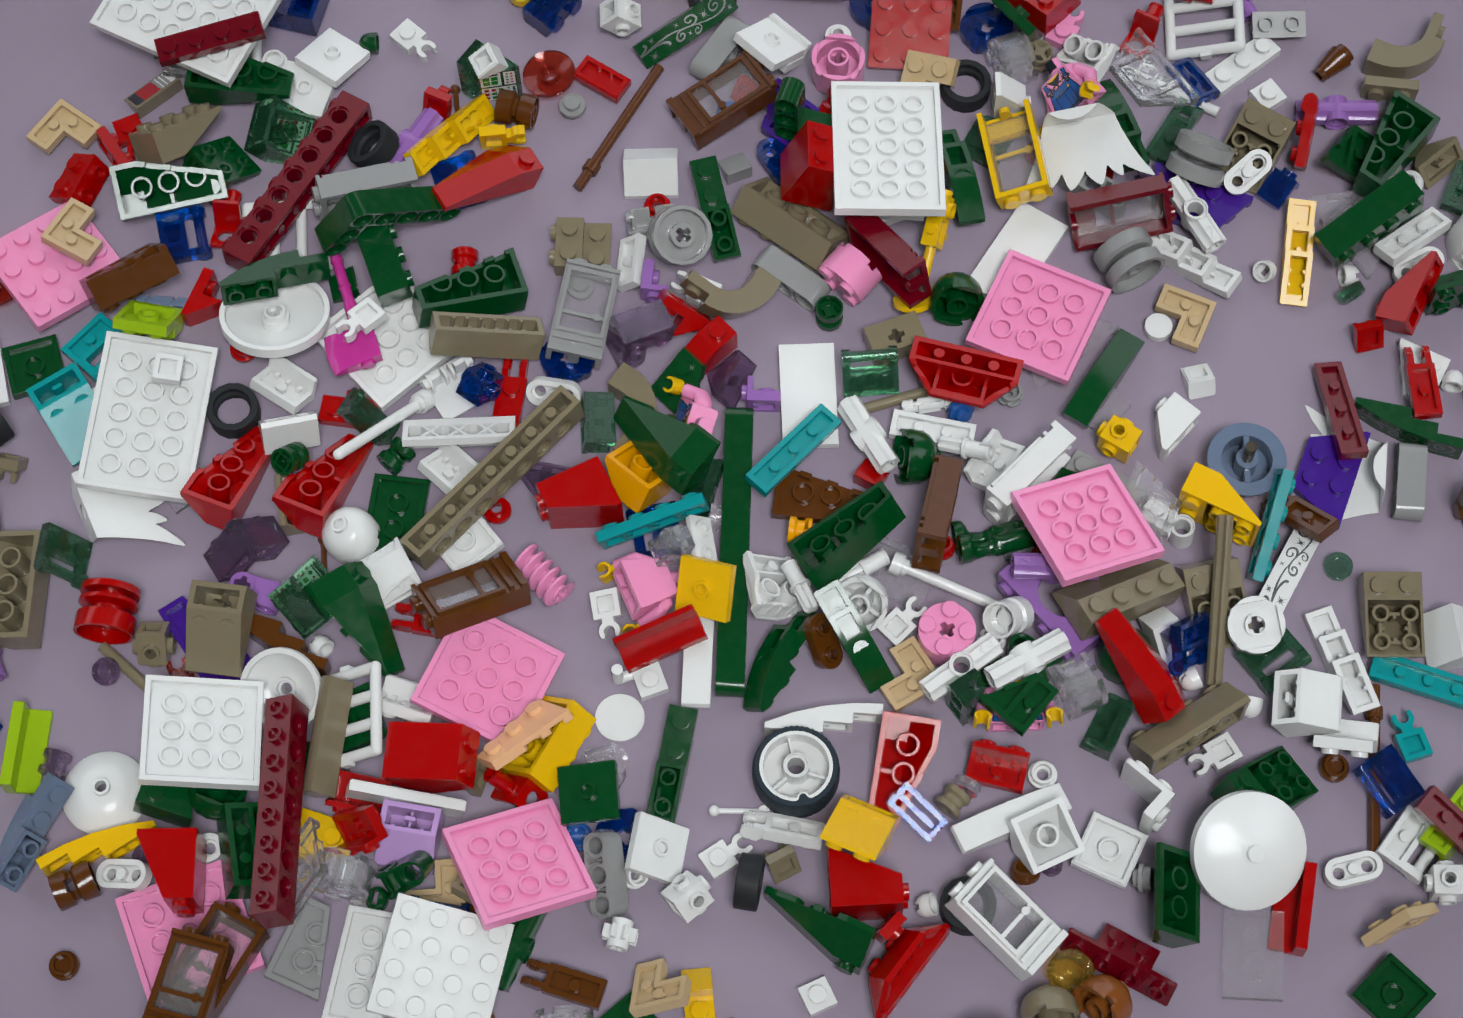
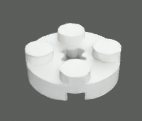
M1250 596L1240 600L1229 610L1226 621V632L1238 651L1252 655L1264 654L1272 650L1280 642L1286 628L1285 618L1281 609L1262 596ZM1251 618H1256L1257 622L1263 623V627L1259 628V633H1254L1253 629L1248 628V624L1252 621Z

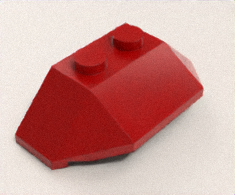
M917 335L914 337L908 360L928 396L982 409L1018 386L1024 360Z
M943 923L907 928L895 941H888L885 949L888 950L882 959L877 957L867 970L870 974L868 987L873 1018H888L949 936L950 925Z

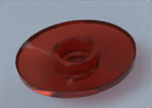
M542 51L534 55L525 65L523 81L528 91L533 95L542 98L556 97L564 93L572 85L576 73L575 66L571 58L561 51Z

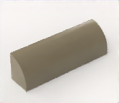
M432 311L429 328L430 355L539 360L545 332L541 317Z
M331 675L321 677L304 775L303 794L313 798H335L354 683Z

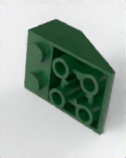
M1280 746L1227 775L1210 795L1216 801L1222 796L1236 791H1260L1277 797L1294 810L1318 793L1319 790L1285 748Z

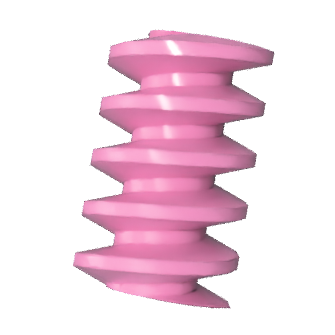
M535 543L528 546L519 555L515 565L528 581L529 588L532 591H536V596L539 599H543V603L546 606H554L569 596L575 583L571 582L565 586L568 576L564 574L557 577L561 569L557 566L550 570L553 561L547 559L542 562L546 554L543 551L535 554L538 550V546Z

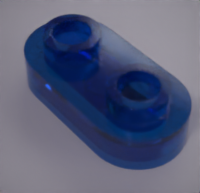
M765 138L759 142L756 156L772 181L781 186L780 154L784 151L785 147L775 138ZM767 153H771V154H773L774 156L769 157V156H767L766 154H767Z

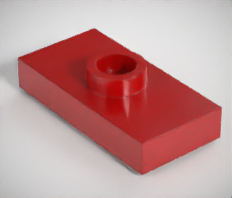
M586 55L572 74L574 80L616 104L632 84L631 79L589 55Z

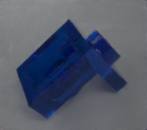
M1275 167L1257 192V195L1280 210L1294 189H1298L1300 186L1295 180L1298 176L1286 167L1282 171Z

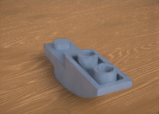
M47 772L32 797L26 794L10 822L0 845V884L13 892L17 891L35 863V859L38 858L44 849L47 841L43 837L75 789Z

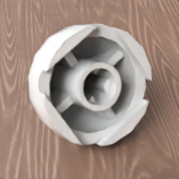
M343 507L331 513L322 529L323 545L329 554L342 564L358 562L374 553L378 547L379 539L377 537L380 528L376 520L364 510L358 507Z
M856 574L845 578L841 582L843 589L856 608L866 628L869 631L875 630L883 622L888 611V594L885 587L876 578L865 574Z

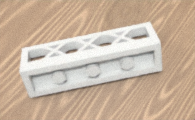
M516 416L403 420L402 447L422 449L439 448L440 445H458L459 447L497 446L516 428Z

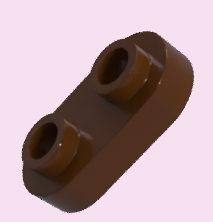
M824 613L809 615L804 622V634L815 664L821 669L837 668L842 662L843 651L836 633Z

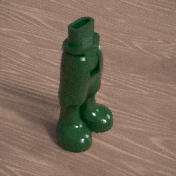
M1012 520L992 525L982 532L967 531L962 521L951 522V536L960 564L971 563L988 555L1001 556L1009 552L1037 546L1022 520Z

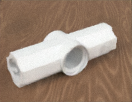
M1179 175L1171 178L1169 181L1172 184L1174 198H1169V200L1174 204L1176 211L1181 217V225L1192 233L1205 254H1211L1219 250L1226 243L1227 239L1208 213L1207 203L1196 195L1185 178ZM1190 212H1195V213H1197L1199 216H1192V215H1190L1189 213H1190Z
M853 395L843 399L837 410L851 430L849 434L854 443L867 455L869 461L879 474L882 475L894 470L900 460L886 440L887 434L882 426L869 414L858 396Z
M1057 628L1033 642L1028 640L1019 644L1010 651L1008 656L985 667L983 672L990 687L997 691L1002 689L1003 686L1034 673L1038 674L1048 663L1069 653L1072 648L1066 634Z
M988 632L963 651L954 653L949 661L919 681V686L925 696L934 704L960 684L967 683L974 674L1001 656L1004 651L997 639ZM962 662L968 666L969 670L965 673H959L953 666L956 663Z

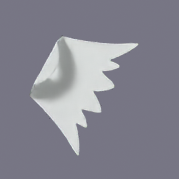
M1093 103L1050 112L1045 116L1040 141L1052 188L1062 175L1066 185L1072 191L1081 181L1084 172L1096 183L1103 184L1107 166L1120 175H1124L1123 164L1137 171L1155 175L1131 145L1115 113L1101 103ZM1037 157L1027 184L1042 180Z
M1305 405L1311 420L1323 434H1310V437L1332 435L1327 418ZM1369 438L1367 443L1369 453L1367 458H1362L1342 520L1360 515L1380 513L1386 486L1387 441L1381 443Z
M78 470L71 473L73 500L91 542H94L97 538H134L185 546L175 535L156 525L166 522L167 518L157 513L149 512V510L162 504L165 500L76 487Z

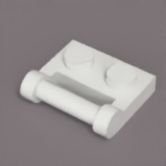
M1407 805L1375 853L1404 874L1407 880L1419 885L1424 878L1423 872L1436 854L1425 848L1414 866L1408 863L1407 860L1418 846L1421 836L1430 825L1412 809L1411 805Z

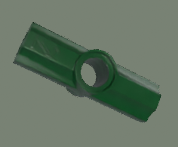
M547 912L512 923L514 924V929L498 990L509 992L521 965L528 961L535 946L534 939Z

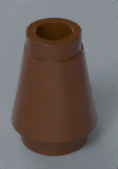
M1343 44L1332 46L1313 72L1320 81L1325 82L1327 79L1351 66L1350 62L1354 57Z

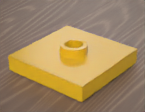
M689 554L681 555L675 611L692 604L699 617L723 623L729 622L737 565Z

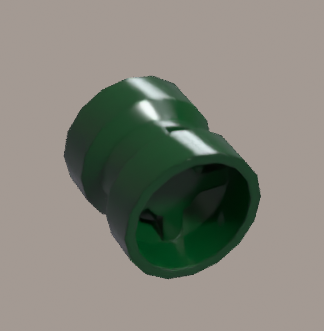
M826 295L817 301L815 319L817 326L821 330L832 332L842 325L843 303L836 296Z
M396 436L390 442V447L387 450H382L376 457L389 473L397 476L402 471V466L406 462H411L416 457V454L411 447H402V439Z
M292 442L274 450L270 458L275 472L284 476L304 468V465L310 459L308 449L300 442Z

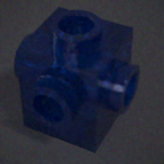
M481 362L472 367L469 366L461 376L456 393L479 407L498 398L502 391L500 385L504 376L488 363Z

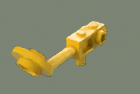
M945 189V217L927 216L920 242L921 245L925 246L923 258L926 261L928 276H930L936 250L942 251L944 241L948 238L947 228L949 220L953 219L956 214L955 199L952 198L953 192ZM895 295L893 297V306L904 313L916 311L918 314L930 308L929 297L909 309Z

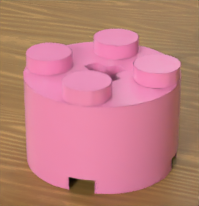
M836 33L826 36V39L820 43L819 41L812 50L811 77L817 91L827 94L831 81H863L865 52L862 46L860 47L856 43V39L846 34Z
M841 242L818 269L819 273L824 277L823 280L830 286L831 291L835 289L843 294L841 296L842 299L851 307L859 304L882 280L879 270L875 268L872 271L868 264L871 261L856 247L849 243L844 245V242Z
M946 601L928 608L921 616L918 625L917 641L934 666H942L950 660L954 653L963 651L975 642L976 624L969 611L956 602ZM962 662L956 663L953 667L961 665Z

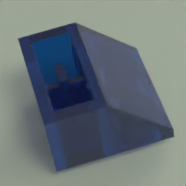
M282 0L267 26L317 37L330 0Z

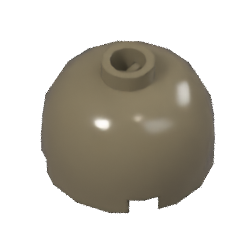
M1043 984L1033 989L1024 997L1020 1007V1018H1081L1075 997L1065 988L1050 984Z

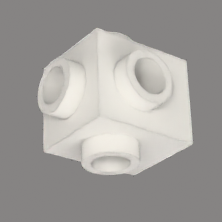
M606 0L599 4L601 28L623 38L641 28V4L632 0Z
M1449 860L1438 861L1436 864H1433L1427 872L1428 874L1424 875V890L1429 892V901H1439V905L1451 906L1457 904V902H1463V865H1454V862Z
M688 870L676 876L672 883L660 893L674 914L687 924L696 916L702 914L715 901L708 891L711 889V886L700 874L696 877Z

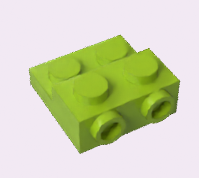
M130 300L113 317L112 328L120 329L126 334H148L149 337L154 339L171 340L183 330L182 309Z

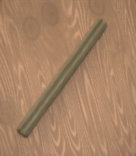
M1223 514L1218 515L1216 521L1205 679L1207 686L1214 684L1220 686L1223 680L1234 522L1233 516Z

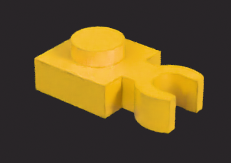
M489 124L484 127H478L481 150L506 146L508 143H526L524 125L506 128L505 125Z

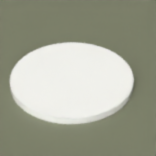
M614 694L605 698L597 707L595 723L598 731L606 739L614 742H625L633 739L641 732L645 722V713L642 705L634 697L626 694Z

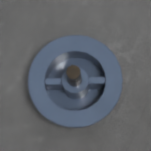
M1237 423L1222 429L1212 439L1207 452L1208 468L1221 473L1241 498H1249L1265 494L1271 490L1276 469H1286L1287 457L1281 441L1270 430L1257 424Z

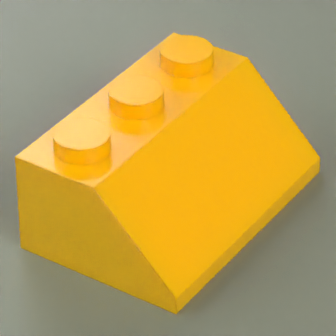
M544 695L543 701L569 709L574 718L566 724L561 720L551 727L550 731L552 734L542 739L540 737L527 744V751L500 770L504 773L529 778L543 791L553 793L558 787L557 767L569 766L575 760L583 741L590 735L596 718L574 700Z

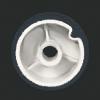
M790 726L774 731L762 741L754 756L752 779L755 791L762 803L774 813L798 818H806L818 813L832 800L839 784L840 765L834 747L823 734L809 727ZM791 766H800L804 771L800 774H793L788 769Z

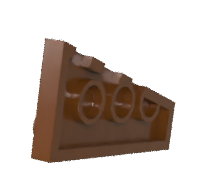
M793 470L775 488L772 518L790 520V516H796L798 520L813 518V523H818L856 498L863 491L854 488L850 490L839 486L837 482L813 477L811 473L802 470L800 472Z

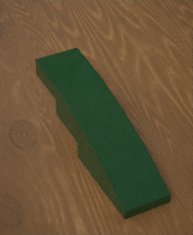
M1121 328L1063 411V416L1087 429L1099 409H1102L1114 388L1116 389L1145 344V341Z

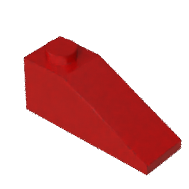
M1437 251L1429 252L1385 292L1381 302H1378L1374 316L1382 321L1384 330L1413 335L1444 267Z
M718 315L698 331L684 348H688L707 366L706 375L738 348L737 332Z

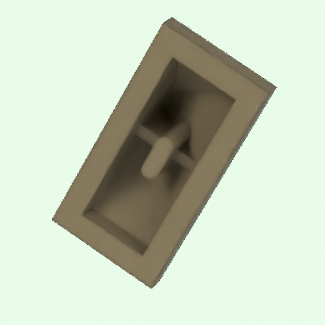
M1452 136L1427 144L1417 154L1415 169L1423 177L1424 189L1428 190L1463 162V150L1457 137Z

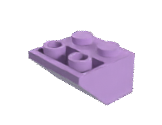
M384 799L380 816L388 836L379 842L380 847L375 852V865L385 866L414 851L422 850L429 853L434 860V867L430 875H433L441 841V832L445 823L442 809ZM413 865L417 871H420L417 866Z

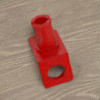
M1151 2L1146 12L1140 9L1136 10L1130 32L1120 46V53L1139 62L1144 60L1155 42L1161 22L1160 17L1164 14V7L1161 4ZM1132 42H1137L1142 45L1143 50L1134 52L1128 45Z
M228 189V198H224V200L214 199L212 201L215 227L210 246L213 248H222L224 242L220 241L218 237L224 233L233 235L242 219L240 210L242 194L238 190Z
M487 768L483 775L484 781L495 788L491 794V798L495 801L520 807L527 805V796L532 791L537 795V802L548 797V793L543 791L529 778L504 773L500 769L496 771L491 768Z

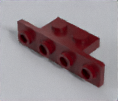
M1108 923L1097 941L1074 928H1069L1067 932L1069 935L1063 940L1060 951L1103 974L1123 981L1128 987L1164 1006L1168 1005L1178 984L1151 970L1161 952L1160 950Z

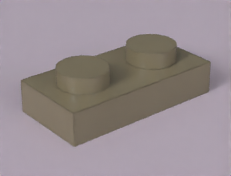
M1365 75L1361 86L1360 98L1391 101L1397 89L1415 101L1419 91V80Z

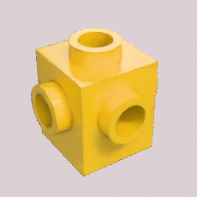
M1113 415L1109 422H1102L1096 433L1099 437L1097 448L1105 456L1116 458L1126 464L1140 443L1143 431L1135 427L1129 419Z

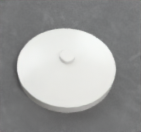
M314 282L277 289L278 297L226 306L223 305L222 301L219 309V321L223 336L235 349L255 357L279 358L304 351L320 340L329 327L331 311L329 299L325 291Z
M1236 791L1217 799L1200 816L1191 836L1190 862L1197 882L1211 898L1237 910H1260L1283 899L1297 884L1306 862V837L1299 818L1282 800L1260 791Z

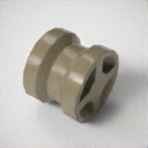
M1034 40L1028 45L1025 64L1031 72L1044 73L1047 71L1045 64L1053 57L1051 44L1045 40Z
M948 783L944 788L945 792L942 796L935 798L934 804L946 816L956 820L960 816L962 807L968 806L971 799L960 787L953 783Z

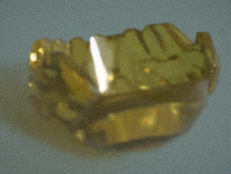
M1064 949L1062 952H1057L1047 965L1048 969H1046L1047 978L1052 985L1073 991L1083 980L1094 975L1092 961L1077 949Z

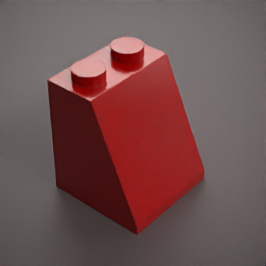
M807 120L780 154L781 200L829 212L833 209L832 126Z
M598 456L536 483L537 494L534 495L537 504L536 510L542 522L547 520L551 529L597 528L612 522H617L618 524L624 522L622 502Z
M389 722L381 778L404 789L430 794L474 789L480 732L460 723Z
M197 828L137 829V837L160 893L171 911L181 918L195 917V914H204L207 843Z
M832 848L828 849L827 874L830 914L837 918L839 913H843L859 921L885 920L897 911L903 914V909H908L909 884L903 883L902 873L872 862L858 860L853 855Z

